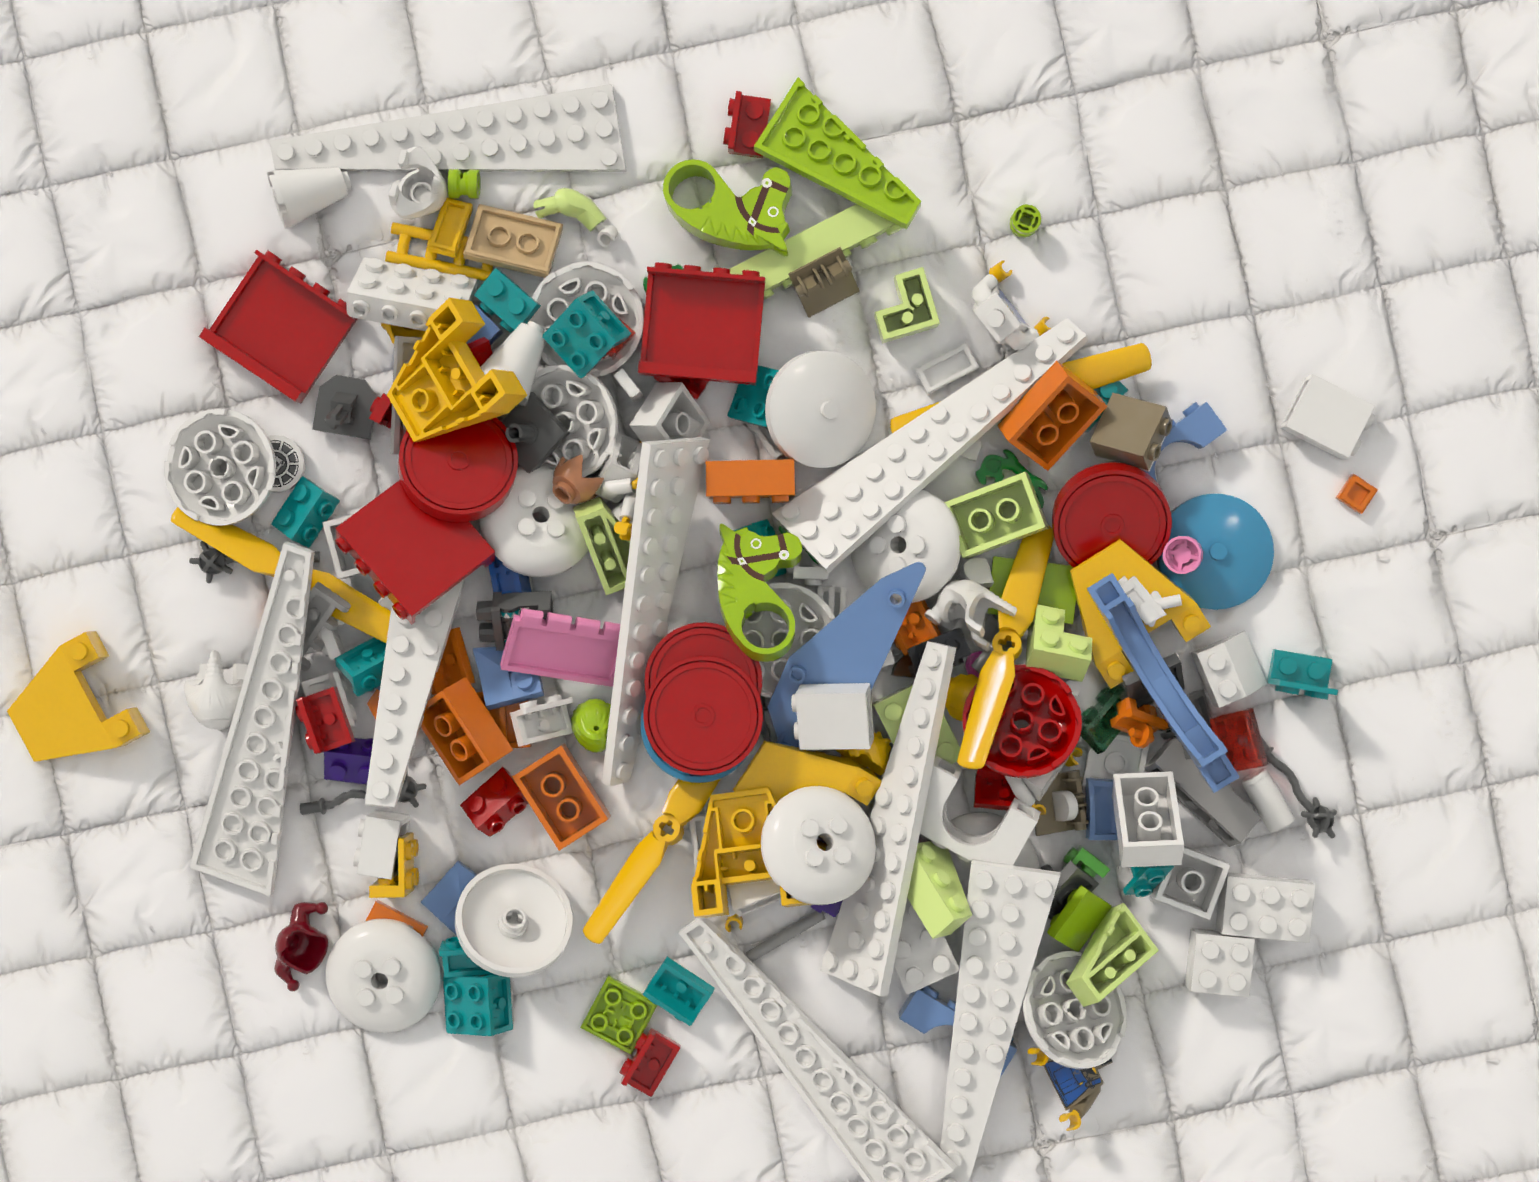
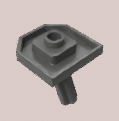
M335 375L319 387L312 430L371 440L374 421L369 419L372 414L370 407L378 396L364 379Z

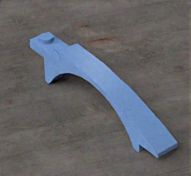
M1111 573L1088 587L1087 591L1124 654L1212 792L1215 793L1238 779L1240 776L1225 754L1228 750L1211 730L1177 682L1147 632L1130 597L1128 598L1114 574Z

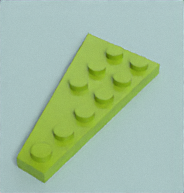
M798 77L754 145V151L907 230L921 207V200L898 177H894L884 167V163L877 156L874 157L868 151L866 145L836 115H833L823 105V102L805 87V83Z

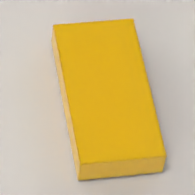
M446 198V201L440 208L427 246L429 252L452 258L457 257L473 211V204Z

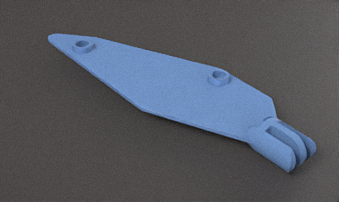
M915 562L881 578L789 657L768 704V710L777 735L776 743L800 748L799 740L794 738V723L797 722V712H793L791 706L792 695L796 693L800 684L870 683L872 690L926 572V567L923 563ZM893 594H899L902 600H895Z

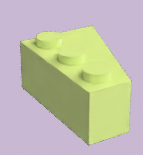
M600 497L574 506L573 510L605 594L609 595L625 589L630 541L621 540L620 534H616L614 531V525L616 522H619L618 519L611 513V509Z
M931 841L918 843L907 898L932 939L951 935L972 916L970 907L949 850L947 848L941 849Z
M1124 903L1110 908L1066 982L1083 1007L1100 1002L1159 951Z

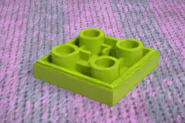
M1081 885L1070 893L1063 910L1052 918L1047 933L1062 944L1079 952L1112 905Z
M608 975L580 1028L632 1054L637 1040L644 1032L657 1005L653 1004L643 993Z

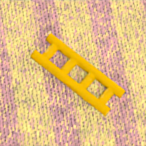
M392 223L391 234L400 236L397 252L387 251L386 262L404 263L411 267L422 269H435L439 272L453 275L462 274L468 278L485 281L493 271V265L482 263L481 268L464 265L463 253L468 236L463 237L457 257L454 258L453 263L436 260L437 253L429 252L428 247L426 248L425 258L408 255L411 237L427 240L429 243L433 230Z

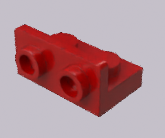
M736 91L735 99L730 98L728 116H732L731 128H725L723 141L724 145H728L729 154L763 158L762 155L754 151V145L768 125L771 99L742 95L741 91Z

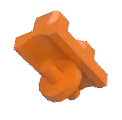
M1129 697L1116 704L1118 715L1110 719L1111 727L1128 733L1131 743L1138 748H1145L1155 739L1153 733L1157 730L1169 728L1165 719L1157 717L1156 707L1148 704L1137 709L1136 700Z

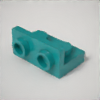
M372 638L334 658L336 667L349 679L353 692L357 697L381 685L386 643L376 638Z

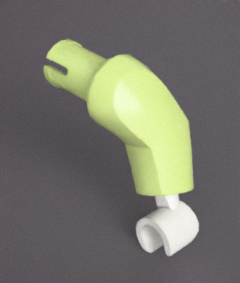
M561 188L557 190L554 196L534 201V209L545 206V209L535 211L539 218L560 212L566 216L577 218L590 232L597 228L599 231L597 241L603 247H608L611 242L610 239L614 241L617 236V229L613 225H605L603 223L607 218L596 204L576 190Z

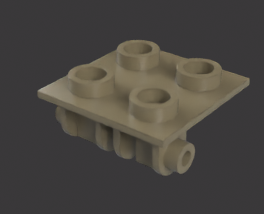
M841 247L788 274L808 318L860 292L851 272V265L846 260Z
M1080 770L1058 773L1042 799L1035 801V804H1041L1046 808V814L1039 816L1035 826L1036 836L1074 829L1075 831L1087 829L1086 824L1089 823V820H1086L1085 806L1087 805L1083 799L1085 794L1082 791L1081 780H1083V777L1080 776ZM1070 791L1074 794L1078 802V814L1074 820L1056 821L1052 792Z

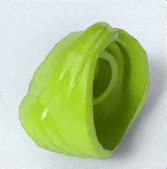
M589 699L579 704L571 717V727L575 738L581 746L594 753L603 752L606 749L611 704L601 699Z

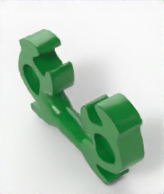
M1008 449L1002 451L1007 459L993 454L983 459L980 469L975 472L976 479L980 484H986V476L994 478L993 484L1002 481L1004 478L1002 471L1004 469L1012 471L1015 475L1026 472L1030 476L1041 509L1043 508L1044 500L1038 487L1046 491L1048 490L1047 484L1041 478L1031 474L1018 461L1012 451Z

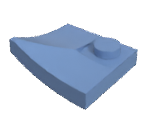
M495 646L473 648L485 706L488 710L544 696L541 676L501 670L500 662L503 651H496Z
M1086 778V820H1089V823L1086 824V838L1088 840H1118L1112 799L1113 780Z
M459 860L421 901L455 935H457L455 930V912L459 898L466 885L477 875Z

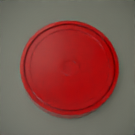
M495 417L420 442H414L408 431H406L399 449L398 473L401 485L409 499L426 514L448 522L478 520L498 509L509 496L518 469L517 448L515 443L507 439V428Z
M1101 463L1078 472L1062 487L1052 510V529L1056 545L1063 558L1073 568L1119 539L1152 565L1163 553L1171 534V511L1160 485L1145 471L1125 463Z
M699 622L687 624L667 634L652 651L645 670L644 684L647 697L653 682L670 665L694 656L718 657L733 663L743 670L752 680L759 696H761L762 671L759 661L745 655L735 644L726 627L715 623Z
M694 656L670 665L656 678L645 700L643 720L646 735L651 746L667 764L688 774L714 775L733 768L752 751L762 729L763 709L754 683L738 666L718 657Z

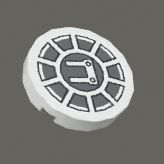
M270 435L268 437L276 458V476L271 492L278 493L291 490L296 486L300 478L304 476L306 471L303 450L295 441L285 436Z

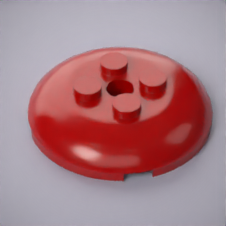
M1023 664L1015 665V678L985 766L1005 776L1032 778L1055 770L1071 756L1080 738L1082 716L1072 690L1061 678L1043 668L1026 667ZM977 683L970 691L964 704L962 717L963 732H965ZM1025 720L1029 726L1018 729L1014 722Z

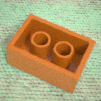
M1056 360L997 426L1009 443L1049 471L1108 406L1094 389Z
M794 459L706 461V497L713 499L714 504H731V498H742L744 504L760 503V498H772V503H788L789 497H795Z
M466 677L443 689L427 701L421 728L459 786L513 751L507 738L503 735Z
M565 743L512 776L559 851L611 817Z

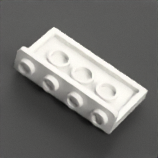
M364 257L347 291V314L353 318L426 331L428 326L425 324L429 317L448 298L472 301L477 289V279L468 278L462 274L453 275L442 273L435 269L416 268L404 263L396 264L382 261L378 258Z

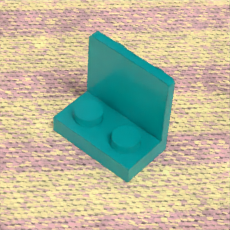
M591 290L577 297L543 334V338L574 373L582 379L613 347L624 342L632 333L596 293Z
M758 365L756 385L738 384L727 416L768 429L765 417L766 397L770 384L779 370Z
M1273 649L1267 683L1276 685L1275 691L1299 695V691L1302 689L1304 690V696L1328 700L1329 694L1338 695L1337 689L1328 688L1333 659Z
M496 974L483 977H443L447 1033L494 1036L513 1030L510 977Z

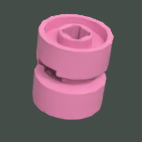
M1178 536L1172 538L1165 545L1163 560L1170 571L1177 574H1187L1195 571L1200 566L1203 560V549L1196 539L1189 536Z

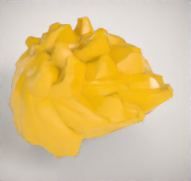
M877 731V733L874 732V740L870 749L834 750L842 756L849 757L868 767L872 772L881 776L885 773L890 757L891 747L889 743H891V740L883 738L881 732Z

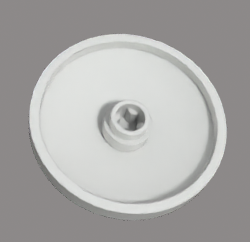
M810 351L789 360L773 378L765 404L767 427L778 449L789 459H794V462L815 468L834 467L854 457L867 442L876 416L874 391L863 369L847 356L832 351Z
M523 864L497 865L476 875L462 891L455 912L457 938L467 956L484 970L504 977H526L547 969L562 955L570 939L573 926L571 905L561 886L545 872Z

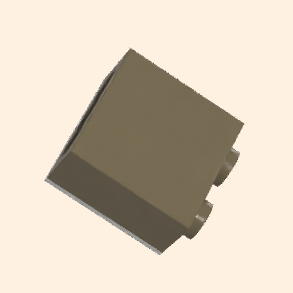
M1112 393L1107 404L1108 407L1104 410L1089 441L1097 458L1129 464L1149 472L1154 461L1160 455L1165 437L1170 434L1173 422L1167 407Z

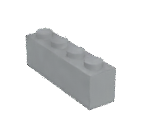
M1176 738L1164 743L1144 767L1148 772L1173 771L1177 799L1228 847L1240 844L1261 818L1255 812V808L1251 803L1242 800L1233 792L1234 789L1230 784L1213 793L1192 759H1185L1181 742Z

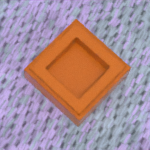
M1351 474L1336 496V499L1358 514H1362L1378 489L1357 475Z

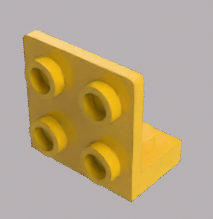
M407 832L398 838V875L392 880L377 878V881L369 886V898L406 897L414 890V886H418L419 870L414 868V857L418 856L419 844L418 839H414L413 832Z

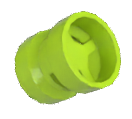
M449 169V198H459L461 195L468 196L470 199L480 198L481 178L479 170L470 169L468 172L462 173L459 169Z
M1028 204L1016 208L1009 223L1013 234L1022 238L1033 235L1041 223L1040 212L1036 207Z

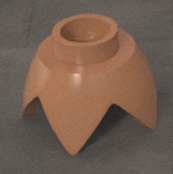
M578 455L565 462L566 459L562 456L553 474L554 495L565 504H579L597 496L595 493L601 486L604 478L582 477L583 455Z

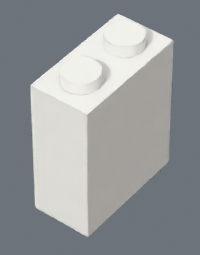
M1312 374L1305 378L1280 428L1340 459H1347L1350 455L1354 456L1359 450L1362 443L1359 437L1364 429L1368 430L1375 418V415L1372 414L1375 405Z
M870 683L800 684L791 699L792 711L797 712V722L794 723V738L799 740L800 750L871 748L874 740Z

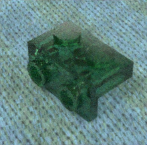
M1121 685L1112 689L1106 687L1101 690L1095 697L1098 703L1094 707L1087 708L1081 714L1082 728L1080 736L1097 754L1105 752L1121 731L1112 728L1110 719L1118 715L1116 704L1122 701L1119 696L1124 691Z

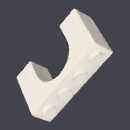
M936 755L920 834L931 839L935 846L941 849L947 848L955 852L961 860L967 863L976 860L1013 866L1036 826L1041 812L1014 798L1001 823L993 831L983 835H970L960 831L952 824L947 815L946 801L962 769Z

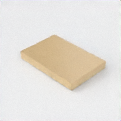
M479 204L463 253L464 259L546 278L552 269L563 231V224Z

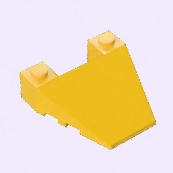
M448 298L429 317L425 324L428 328L422 339L417 340L414 344L413 349L415 352L409 363L403 364L387 393L388 398L414 442H420L508 414L527 396L513 371L491 369L486 375L484 374L466 342L485 323L472 301Z
M1121 539L1070 570L1082 618L1083 631L1086 637L1092 638L1091 659L1110 689L1122 683V676L1134 670L1122 653V648L1087 591L1088 587L1113 573L1118 581L1123 576L1128 580L1135 576L1150 595L1153 591H1158L1162 598L1180 594L1182 606L1164 609L1163 611L1167 615L1157 619L1153 627H1149L1143 622L1148 633L1171 620L1185 642H1188L1211 627L1198 604L1186 591L1176 585Z
M96 631L84 632L60 645L7 710L34 762L126 746L150 733L137 707L125 709L107 719L82 674L83 670L109 657Z
M764 741L736 783L733 791L769 787L778 803L781 798L797 789L808 786H824L846 793L868 806L879 789L882 780L870 769L849 757H837L827 755L824 752L800 750L799 747ZM817 839V846L825 851L827 845Z
M769 787L710 795L701 848L697 856V867L691 884L694 917L707 918L729 915L726 885L772 880L765 867L761 852L762 828L767 815L770 814L777 804ZM780 886L782 906L811 905L792 898V895Z

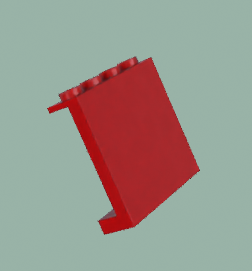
M256 250L254 253L258 255L257 259L211 328L204 327L198 337L293 401L301 404L358 318L350 317L347 314V303L339 299L336 303L328 297L330 291L316 282L313 287L304 281L306 275L292 266L288 271L279 265L282 259L267 250L265 255Z
M656 262L654 267H647L648 280L641 359L638 365L639 375L756 385L765 277L760 276V272L743 270L742 275L730 274L731 270L727 268H713V272L701 271L700 266L684 265L683 270L672 269V264Z
M400 480L335 528L337 538L335 542L344 554L350 553L356 560L354 565L363 576L368 574L375 582L373 586L382 598L387 596L394 604L392 608L401 620L406 618L411 625L415 623V617L480 566L483 565L486 568L495 559L494 549L470 522H448L426 514L409 499Z

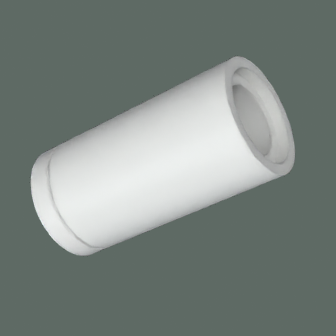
M1266 768L1256 770L1240 781L1270 833L1288 826L1295 820L1293 813Z

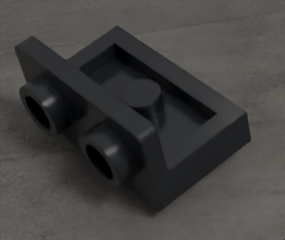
M961 628L953 629L927 640L956 647L953 667L964 663L963 657L971 654ZM927 641L910 647L907 650L912 665L908 666L912 677H916Z

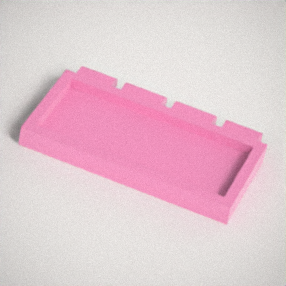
M522 608L520 616H513L500 662L501 670L613 687L620 624L605 621L603 628L600 629V620L576 617L575 623L571 624L572 616L551 612L547 613L546 620H544L543 611Z

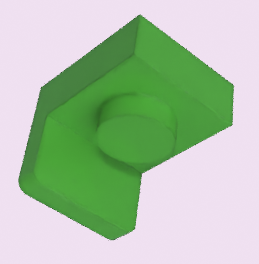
M1081 845L1077 849L1072 847L1062 860L1065 862L1062 868L1070 861L1076 865L1079 861H1082L1083 863L1080 868L1093 878L1096 874L1104 878L1110 871L1107 865Z

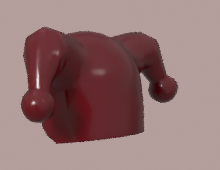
M301 902L296 904L292 910L290 925L282 929L276 938L275 952L277 960L274 970L276 975L287 984L289 991H296L300 986L299 981L293 979L291 969L304 974L311 973L318 968L327 953V936L312 927L309 920V915L313 912H317L320 915L327 913L328 905L325 902L318 904Z

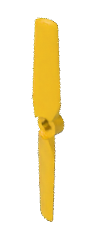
M1139 343L1064 362L1062 365L1092 389H1096L1149 371L1152 366V359L1148 347L1144 343ZM939 402L892 418L890 422L891 433L908 424Z
M179 507L173 512L171 522L251 571L274 577L281 552L273 544L233 524L217 526L196 521L186 515ZM313 569L310 591L317 582H320L351 605L348 612H342L336 608L331 616L386 643L391 611L330 573Z
M1049 525V529L1022 539L1001 598L1015 606L1017 612L1015 616H1010L1005 612L998 611L999 632L992 640L993 651L979 674L957 763L964 768H983L1015 678L1014 661L1022 653L1021 638L1034 620L1054 539L1053 529ZM1007 641H1011L1014 648L1010 647L1007 652L1003 651L1000 644L1005 645Z
M678 779L669 791L662 811L664 815L655 820L653 831L634 848L585 924L583 934L588 940L596 944L604 941L658 868L668 845L677 844L682 839L684 826L701 812L721 779L706 783H690ZM665 825L671 826L674 830L672 835L666 834L663 830Z

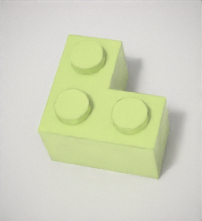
M921 267L895 275L894 284L900 305L876 311L874 314L882 344L936 328L940 324L924 268Z
M1037 604L1034 620L1028 627L1026 667L1043 668L1060 678L1082 682L1091 663L1092 638L1064 632L1065 610Z

